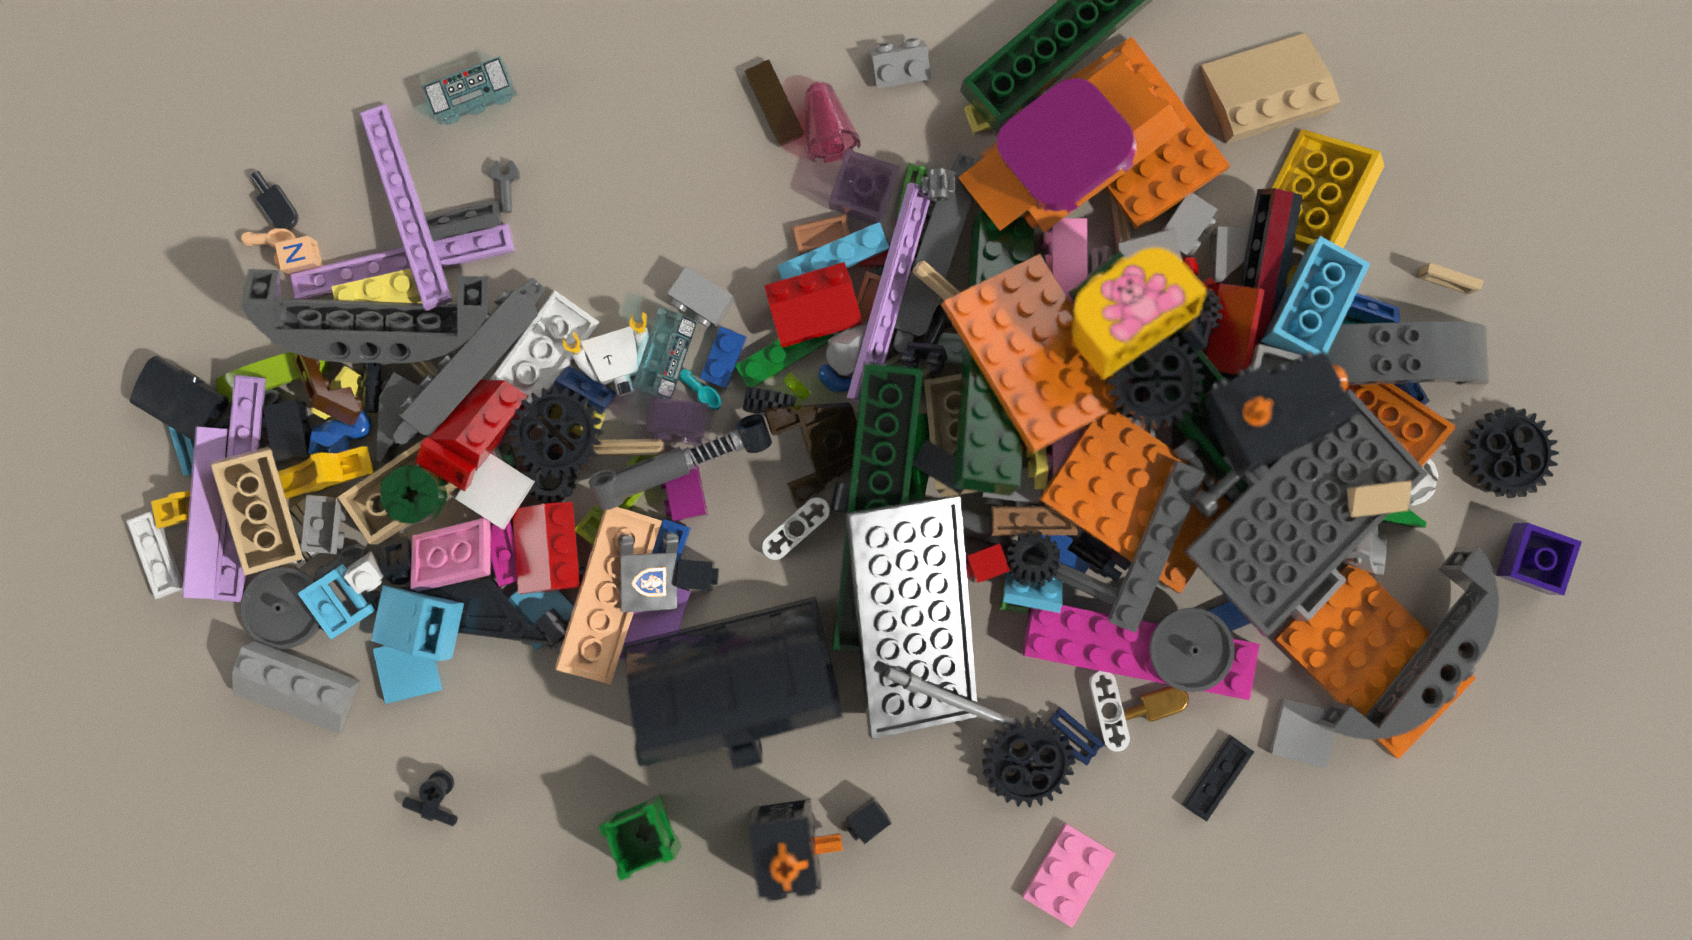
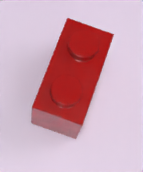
M993 544L965 555L967 579H972L974 583H980L1010 571L1000 544Z

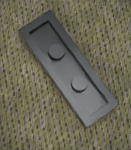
M497 200L430 215L425 218L433 241H437L442 237L464 235L469 231L482 228L491 229L496 225H500L501 207Z

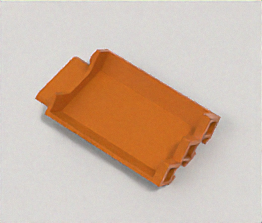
M1113 53L1080 78L1096 86L1130 125L1137 142L1136 153L1132 160L1133 165L1130 168L1185 128L1171 104L1164 97L1160 98L1157 96L1151 82L1140 71L1138 73L1134 71L1130 60L1124 53ZM997 141L980 153L983 159L958 177L999 230L1010 224L1024 212H1027L1023 216L1031 228L1035 229L1037 227L1041 231L1046 232L1071 213H1067L1066 210H1047L1045 212L1040 208L1036 200L1009 167H1006L997 149ZM1120 169L1076 202L1077 207L1124 174L1125 171Z

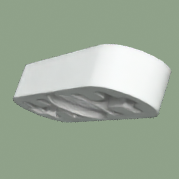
M822 497L810 499L764 540L762 549L765 556L772 560H778L787 555L829 518L831 514L830 503ZM813 503L816 505L823 504L825 507L822 510L824 516H814L810 520L814 525L810 527L808 520L800 514L804 511L805 515L808 516L814 510L812 507ZM798 520L804 524L805 531L801 536H793L790 533L789 526L792 521ZM783 530L785 536L793 541V544L789 545V542L786 541L780 546L781 554L777 551L772 553L769 550L772 547L770 541L777 542L784 536L780 534V531Z
M1097 670L1089 678V687L1102 741L1112 751H1123L1129 745L1130 736L1117 682L1112 673ZM1103 675L1105 679L1110 680V683L1106 684L1105 687L1107 694L1113 693V698L1105 697L1098 700V696H1104L1102 688L1095 685V682L1100 680L1099 676ZM1112 702L1116 705L1117 713L1114 717L1105 718L1102 715L1101 710L1105 703ZM1120 720V725H1115V729L1118 734L1123 735V738L1119 740V745L1116 746L1114 742L1109 741V738L1113 736L1112 728L1110 726L1105 728L1104 724H1114Z

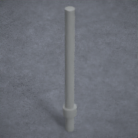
M890 667L885 672L886 679L903 685L905 690L913 693L918 691L1004 727V722H1007L1011 727L1015 725L1014 719L926 683L915 674H905Z

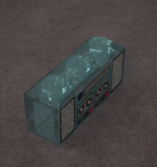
M500 56L422 86L432 115L440 125L443 123L445 125L456 123L460 120V117L469 113L471 115L482 113L486 110V107L495 103L497 105L508 103L511 101V97L517 95L507 66Z
M658 308L632 388L669 401L672 400L697 321L683 314Z

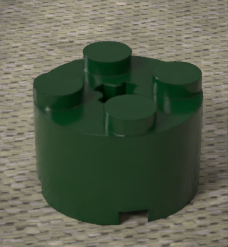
M408 465L393 470L382 480L380 499L385 512L394 521L405 524H425L439 516L447 501V489L442 478L431 470ZM413 490L418 491V495L414 497V500H411L410 495L413 493Z

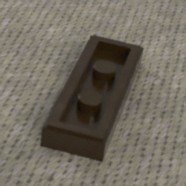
M768 59L744 70L779 147L805 136L770 60Z

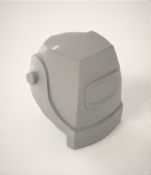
M868 322L835 332L833 337L827 341V360L839 375L848 377L854 374ZM890 346L885 361L890 358Z
M1376 526L1342 563L1366 572L1384 575L1387 535L1381 534L1378 526Z

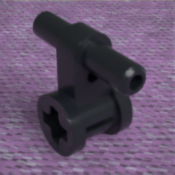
M446 770L434 771L429 779L419 788V796L423 802L405 797L402 807L421 814V818L428 821L437 820L452 827L455 826L458 817L439 809L445 795L454 787L453 776Z

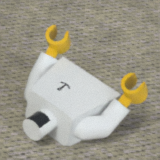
M642 312L643 321L639 323L634 321L633 314H631L629 327L581 341L582 346H580L578 334L572 332L575 342L568 344L565 338L562 337L563 346L567 351H571L570 354L579 369L593 381H601L604 385L615 383L619 397L629 395L635 392L630 377L642 374L641 368L647 364L651 350L649 333L646 328L647 315Z

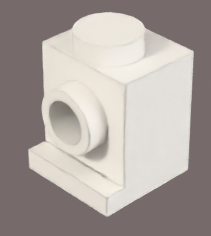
M371 551L348 566L344 578L357 594L364 590H367V592L372 591L381 584L382 581L380 579L385 577L381 573V563Z

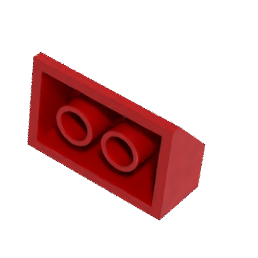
M845 262L764 285L782 348L863 324Z
M1209 283L1207 289L1215 292L1214 295L1220 298V301L1217 303L1222 304L1223 309L1218 310V313L1223 314L1222 319L1217 318L1216 322L1220 325L1218 328H1211L1214 333L1209 335L1207 347L1201 351L1219 372L1238 374L1250 366L1264 289Z
M480 380L429 438L459 457L466 459L469 463L476 466L475 471H477L512 428L513 424L510 421L520 418L515 409L524 411L525 407L522 400L527 401L528 395L505 380Z
M573 502L547 503L518 508L512 517L518 594L567 591L579 588Z

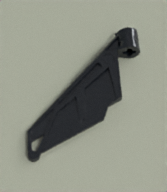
M494 578L478 582L466 580L417 592L464 603L458 633L547 644L550 648H553L564 639L568 623L562 619L555 608L550 609L533 624L502 587L498 586ZM411 586L400 588L408 591L417 592L415 590H412ZM374 590L367 593L366 599L377 611L379 606L377 601L381 596V592Z

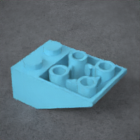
M383 585L371 641L431 660L443 661L452 659L464 603Z

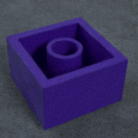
M1528 522L1513 523L1496 576L1548 595L1564 596L1582 541Z

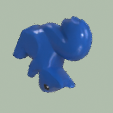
M362 410L355 425H348L338 419H331L321 425H316L311 434L308 454L313 455L321 451L340 453L350 450V440H361L369 435L372 427L369 415Z

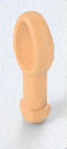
M275 228L268 233L245 232L241 236V241L246 246L270 245L276 249L275 243L295 239L296 236L287 229Z

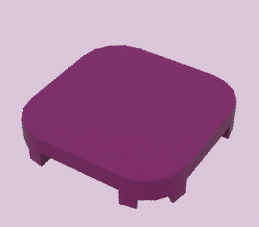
M1079 78L1067 79L1052 87L1012 117L1001 128L997 137V149L1006 167H1009L1036 200L1038 206L1045 212L1047 210H1066L1069 213L1077 209L1076 202L1120 169H1123L1125 172L1129 170L1133 165L1132 160L1136 153L1137 144L1134 133L1127 121L1096 86L1087 80Z

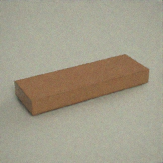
M991 507V536H1018L1020 534L1027 536L1028 531H1032V536H1036L1037 531L1042 532V535H1078V526L1051 507Z

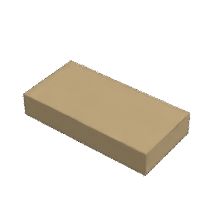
M1433 263L1421 267L1417 276L1419 279L1467 295L1481 290L1484 280Z

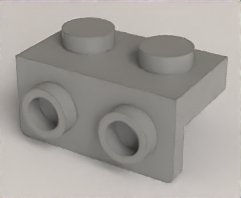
M908 38L903 40V44L893 46L890 42L880 43L876 45V49L870 50L877 89L931 79L928 48L924 40L919 41V38Z
M306 495L301 551L336 554L337 549H343L344 532H339L340 521H346L347 510L339 498Z

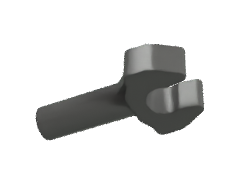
M512 160L509 161L510 170L507 175H501V164L498 161L494 162L490 170V177L500 183L501 213H512L511 184L515 180L520 179V171Z

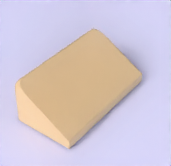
M1411 481L1347 488L1350 517L1408 511Z

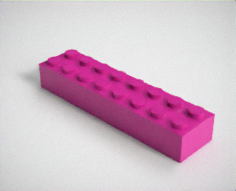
M1062 605L1060 613L1029 608L1021 650L1022 655L1167 684L1157 675L1149 658V640L1156 623L1141 621L1135 633L1108 622L1109 614L1065 605ZM1233 639L1234 660L1228 674L1220 683L1204 690V692L1250 700L1260 644Z

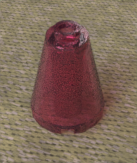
M823 81L814 82L805 93V152L807 158L812 162H817L816 158H823L824 163L843 160L854 154L853 148L856 145L858 148L861 146L860 137L832 85Z

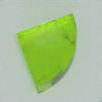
M791 372L784 378V384L802 401H805L811 395V392Z

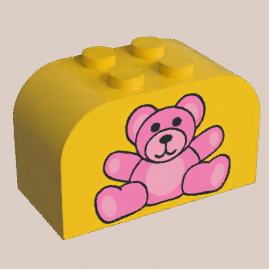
M1163 248L1143 249L1128 259L1123 257L1113 265L1112 270L1106 274L1100 273L1094 276L1089 281L1088 286L1080 292L1075 303L1072 326L1073 341L1079 351L1104 380L1198 316L1206 289L1179 257L1171 251Z

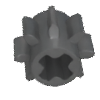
M930 169L927 171V177H921L922 194L928 193L929 201H946L949 199V193H955V176H949L947 169Z

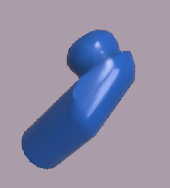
M824 364L819 368V380L830 391H849L852 377L841 378L830 364Z

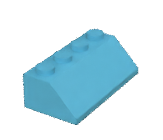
M1321 236L1318 237L1307 247L1261 342L1272 348L1298 355H1303L1309 351H1312L1315 355L1323 350L1327 355L1371 263Z

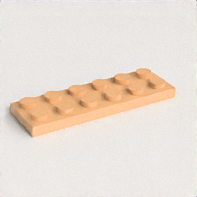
M619 507L604 510L555 665L556 670L611 685L633 616V612H620V554L618 537L621 534H628L633 537V554L652 553L661 520Z

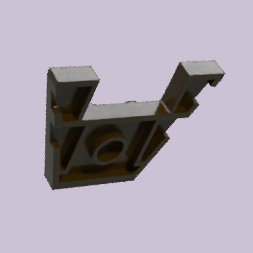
M849 402L776 407L763 410L773 436L797 426L800 427L813 473L787 483L793 504L797 509L806 504L805 500L814 493L818 494L825 489L824 485L835 476L840 477L852 467L857 420L853 406Z

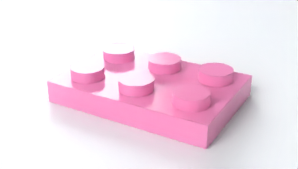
M482 518L412 536V590L419 592L490 575L489 520Z
M1065 822L1022 897L1068 926L1073 927L1115 853Z

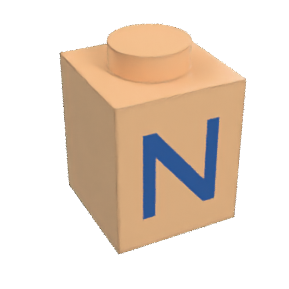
M309 236L275 243L277 252L274 253V260L276 266L289 275L293 272L322 266L318 243Z

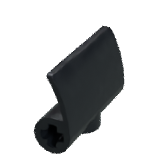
M154 356L148 360L134 385L130 403L195 441L196 427H205L209 417L218 418L228 406L229 399L206 385L205 381L198 376L176 367L160 356Z

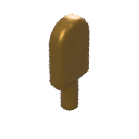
M1169 685L1142 694L1140 696L1142 704L1123 710L1125 720L1146 715L1147 720L1153 722L1180 713L1188 706V693Z

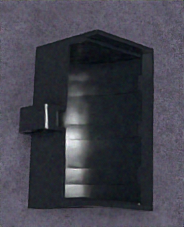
M816 596L626 642L623 645L627 663L628 695L638 767L727 748L733 770H738L763 763L761 739L843 718L838 686Z

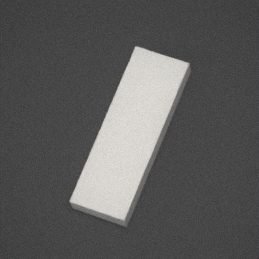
M153 510L126 520L154 598L160 599L181 591L183 581L164 529H157Z

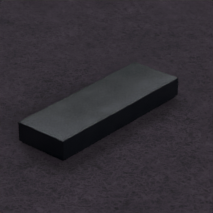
M1228 735L1182 805L1207 822L1254 754V751L1232 735Z

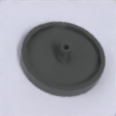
M292 567L272 568L257 575L246 587L241 600V618L251 637L257 642L275 649L297 647L314 637L321 625L298 593L316 580L308 573Z
M1181 608L1168 613L1156 624L1149 640V658L1153 669L1165 683L1182 691L1200 692L1216 686L1228 674L1234 660V641L1226 624L1215 614L1199 608Z

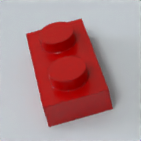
M428 437L420 445L416 463L431 470L464 492L472 483L476 466Z

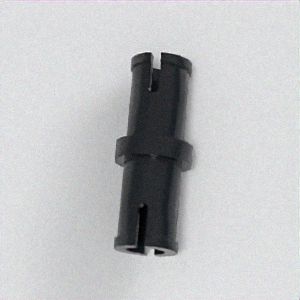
M363 363V381H360V387L363 388L364 392L363 411L369 413V411L371 413L379 412V396L381 395V385L383 383L381 381L380 363Z

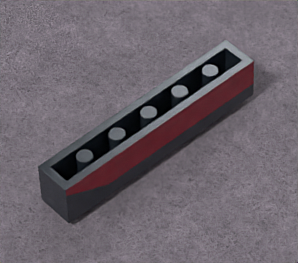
M1278 188L1257 189L1240 286L1264 289L1254 345L1268 346L1261 342V339L1285 293L1292 249L1296 238L1297 222L1301 211L1302 195Z

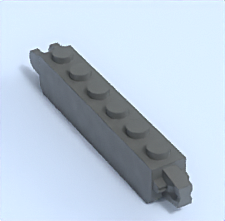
M958 154L950 170L947 169L949 176H955V193H949V199L946 201L930 202L925 218L930 219L927 229L922 228L918 245H921L918 256H914L910 270L912 273L909 282L907 281L893 330L897 334L892 349H894L893 352L897 355L907 349L908 342H912L913 338L919 340L926 336L939 295L913 273V269L918 262L926 261L941 276L946 278L973 199L972 195L958 178L974 165V158Z
M530 278L517 290L513 289L510 292L504 290L494 301L497 307L491 313L487 311V316L476 333L461 345L453 355L447 353L437 364L440 370L434 376L428 374L418 385L421 391L414 398L409 395L398 407L402 410L398 415L402 420L395 427L396 429L391 432V437L395 443L406 444L417 432L421 435H431L537 317V308L534 305L545 290L537 280Z

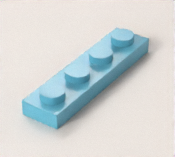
M878 222L777 265L782 280L845 262L848 268L888 251L890 245L881 223Z

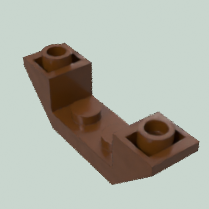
M295 353L293 360L312 407L348 425H355L359 414L362 412V404L359 397L354 396L351 387L330 391L327 378L322 377L319 370V360Z

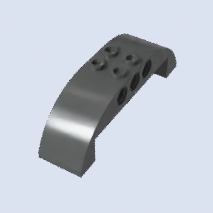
M248 269L241 306L249 320L265 336L287 350L305 357L323 361L350 362L353 364L414 363L443 356L463 345L476 333L487 316L488 277L459 276L458 303L444 304L426 311L422 303L282 299L279 270Z
M1437 321L1341 325L1327 353L1331 364L1340 366L1346 373L1347 385L1459 382V385L1489 383L1486 326L1478 323Z
M1479 547L1455 548L1438 569L1465 592L1368 713L1363 716L1352 706L1332 701L1316 721L1318 726L1353 738L1368 740L1385 739L1405 734L1419 727L1434 716L1444 704L1453 700L1457 694V687L1462 681L1469 679L1475 672L1474 666L1486 651L1494 634L1498 618L1499 596L1497 582L1484 551Z

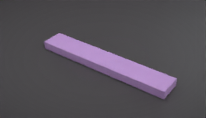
M196 427L182 587L183 598L214 599L222 500L210 462L225 458L228 429Z

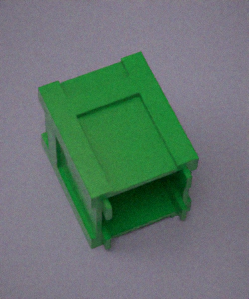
M661 794L623 811H617L608 815L598 826L602 837H606L617 865L616 873L619 881L628 879L634 872L661 861L667 863L674 860L682 847L678 836H675ZM644 824L645 828L650 827L652 829V832L648 835L649 839H644L637 835L640 825Z

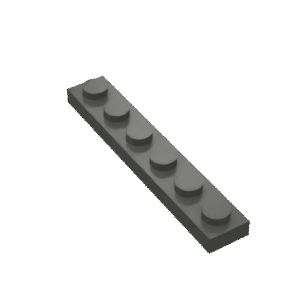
M1175 460L1108 616V622L1132 632H1137L1191 506L1192 498L1195 496L1205 472Z

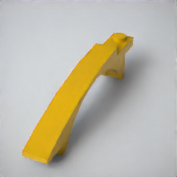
M364 446L340 453H316L298 465L277 471L285 499L327 489L332 485L362 478L374 473L368 447ZM190 491L172 493L168 497L151 501L157 529L188 523Z

